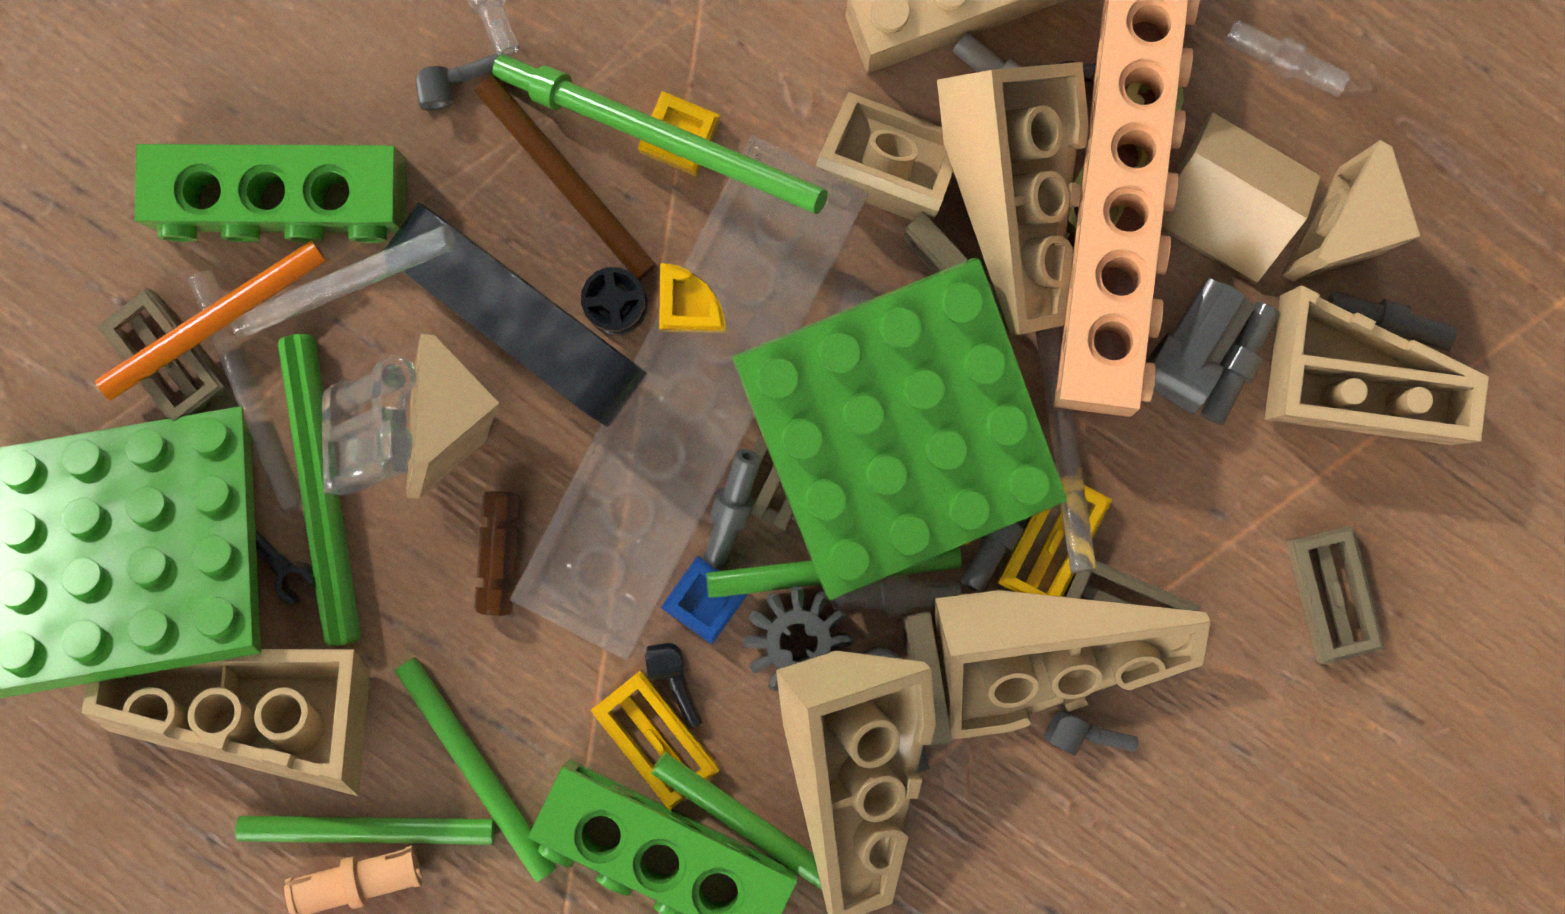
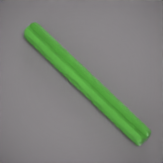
M309 334L289 335L279 339L278 349L323 641L327 646L351 644L360 640L361 631L316 340Z

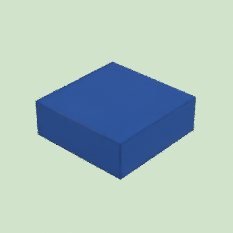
M698 555L660 608L713 644L748 594L709 598L706 573L720 570Z

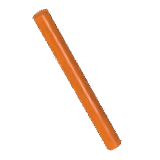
M310 240L97 378L95 383L98 389L109 401H112L326 262L327 259L317 244Z

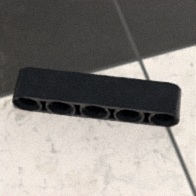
M420 202L417 203L381 253L396 267L572 404L606 427L611 425L648 374Z

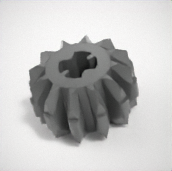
M800 586L792 588L793 608L785 610L780 597L775 592L767 596L768 604L777 616L772 620L762 612L754 610L749 617V620L754 625L767 630V635L752 634L744 637V647L767 648V653L755 658L751 662L750 668L753 673L762 672L771 664H774L777 670L831 653V646H851L853 644V636L851 634L829 633V629L841 624L847 618L843 609L835 610L822 619L819 614L827 604V596L824 592L820 591L814 597L810 609L803 608L804 593L803 588ZM797 623L804 624L807 635L817 637L814 649L806 646V653L808 655L800 658L792 657V650L789 646H780V635L782 632L790 635L791 630L788 626ZM776 670L768 683V687L774 691L778 690Z

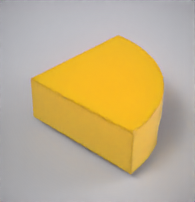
M660 263L659 330L661 332L726 333V322L722 306L712 289L701 278L686 268Z

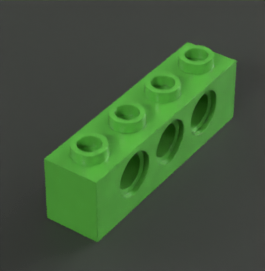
M136 144L135 221L157 231V238L160 240L194 242L197 241V232H221V239L225 241L259 242L261 232H284V239L287 241L307 243L313 240L317 243L324 241V232L348 233V240L353 242L383 243L387 241V233H396L406 220L407 158L394 145ZM219 181L221 194L218 201L208 209H201L199 196L202 189L211 182ZM274 182H283L285 185V196L282 202L273 209L264 210L261 202L264 190ZM338 182H347L349 185V197L346 203L338 209L326 210L324 196L328 188Z
M571 759L562 766L528 835L529 839L540 844L538 852L548 860L565 867H572L576 861L598 872L595 878L596 881L616 893L630 896L632 890H635L656 900L653 907L660 914H782L797 883V873L777 859L674 809L669 811L664 804ZM597 816L611 818L620 829V841L612 846L596 844L588 834V821ZM654 845L668 846L677 854L679 866L668 874L655 873L647 866L644 852ZM712 874H725L734 880L738 891L728 901L715 902L704 894L701 886L703 880Z

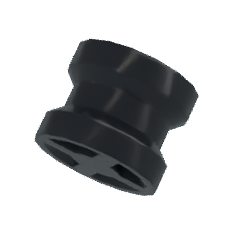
M606 267L594 272L586 280L581 291V306L585 316L598 330L608 335L622 336L633 332L643 323L648 311V299L640 281L631 272L620 267ZM627 302H632V303L626 304L625 308L621 311V314H620V310L624 307L625 303H627Z

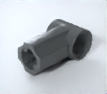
M1211 278L1206 279L1202 283L1171 334L1167 333L1161 339L1146 361L1156 365L1153 391L1190 414H1194L1202 406L1223 372V367L1220 365L1221 361L1255 308L1248 301L1246 295L1228 284L1217 282Z

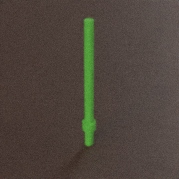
M504 54L500 55L494 62L493 76L529 92V96L534 102L553 110L565 107L814 214H819L825 206L828 196L826 189L572 83L569 74L547 65L535 68Z

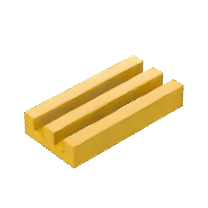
M1057 471L1063 489L1070 493L1067 497L1068 501L1064 503L1025 581L1017 579L1016 576L1051 508L1028 518L1023 528L1025 531L1013 553H1010L995 583L1014 592L1063 597L1112 499ZM1082 500L1091 503L1092 506L1047 593L1038 590L1037 587Z
M641 669L590 711L670 811L686 797L651 774L654 765L611 712L614 707L620 704L660 756L667 752L684 764L632 698L631 694L638 689L701 768L696 772L697 774L709 780L720 771V767L691 730L688 729L687 725L653 682H649L648 676Z

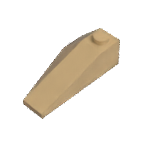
M1074 62L995 69L938 79L937 86L944 146L1010 335H1021L1065 325L1074 253L1072 245L1066 239L1070 207H1079L1082 187L1073 183L1077 149L1086 148L1089 129L1083 63Z
M834 651L777 669L776 675L783 727L827 913L866 914L893 903L908 841V836L903 831L909 802L910 799H918L922 784V778L917 774L923 745H931L936 726L931 668L926 662Z

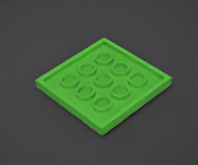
M972 258L731 356L825 595L829 600L1068 501L980 259Z
M242 406L181 416L174 421L169 418L0 447V698L261 654L251 423L249 414Z

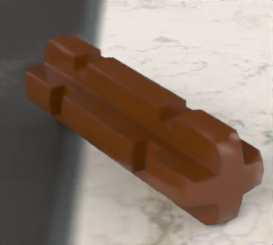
M489 491L485 492L482 497L481 517L487 518V527H480L477 578H483L482 587H476L474 608L477 613L483 615L504 616L509 615L513 610L514 589H508V580H515L519 529H512L513 519L519 520L521 504L519 494L513 492Z

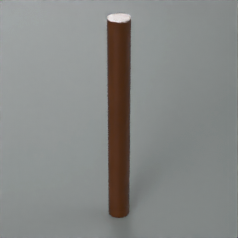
M493 75L481 81L476 87L475 93L626 269L638 280L648 275L656 266L653 260Z

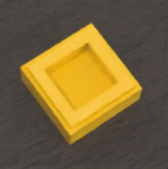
M664 91L661 92L651 115L712 141L721 120L719 114ZM641 140L639 143V153L697 176L701 165Z

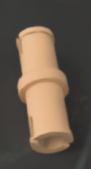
M413 845L405 847L403 850L361 861L356 856L341 859L339 867L298 878L291 877L285 879V900L290 914H312L346 904L351 909L366 906L368 898L409 887L416 888L422 886V872L419 858Z

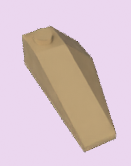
M1002 590L935 598V643L952 740L1012 732L1032 725L1029 717L1030 714L1064 703L1068 712L1088 705L1085 696L1118 684L1123 689L1133 690L1203 666L1210 628L1207 612Z

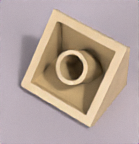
M848 92L818 157L814 184L912 221L924 212L933 222L953 172L944 146L942 127Z
M1212 112L1175 172L1178 173L1176 201L1172 212L1163 211L1161 230L1250 283L1256 284L1307 220L1321 176Z
M1379 140L1338 168L1282 274L1283 277L1292 282L1377 257L1420 237L1391 145Z
M421 334L412 374L406 498L411 499L421 498L486 442L499 406V402L435 335Z

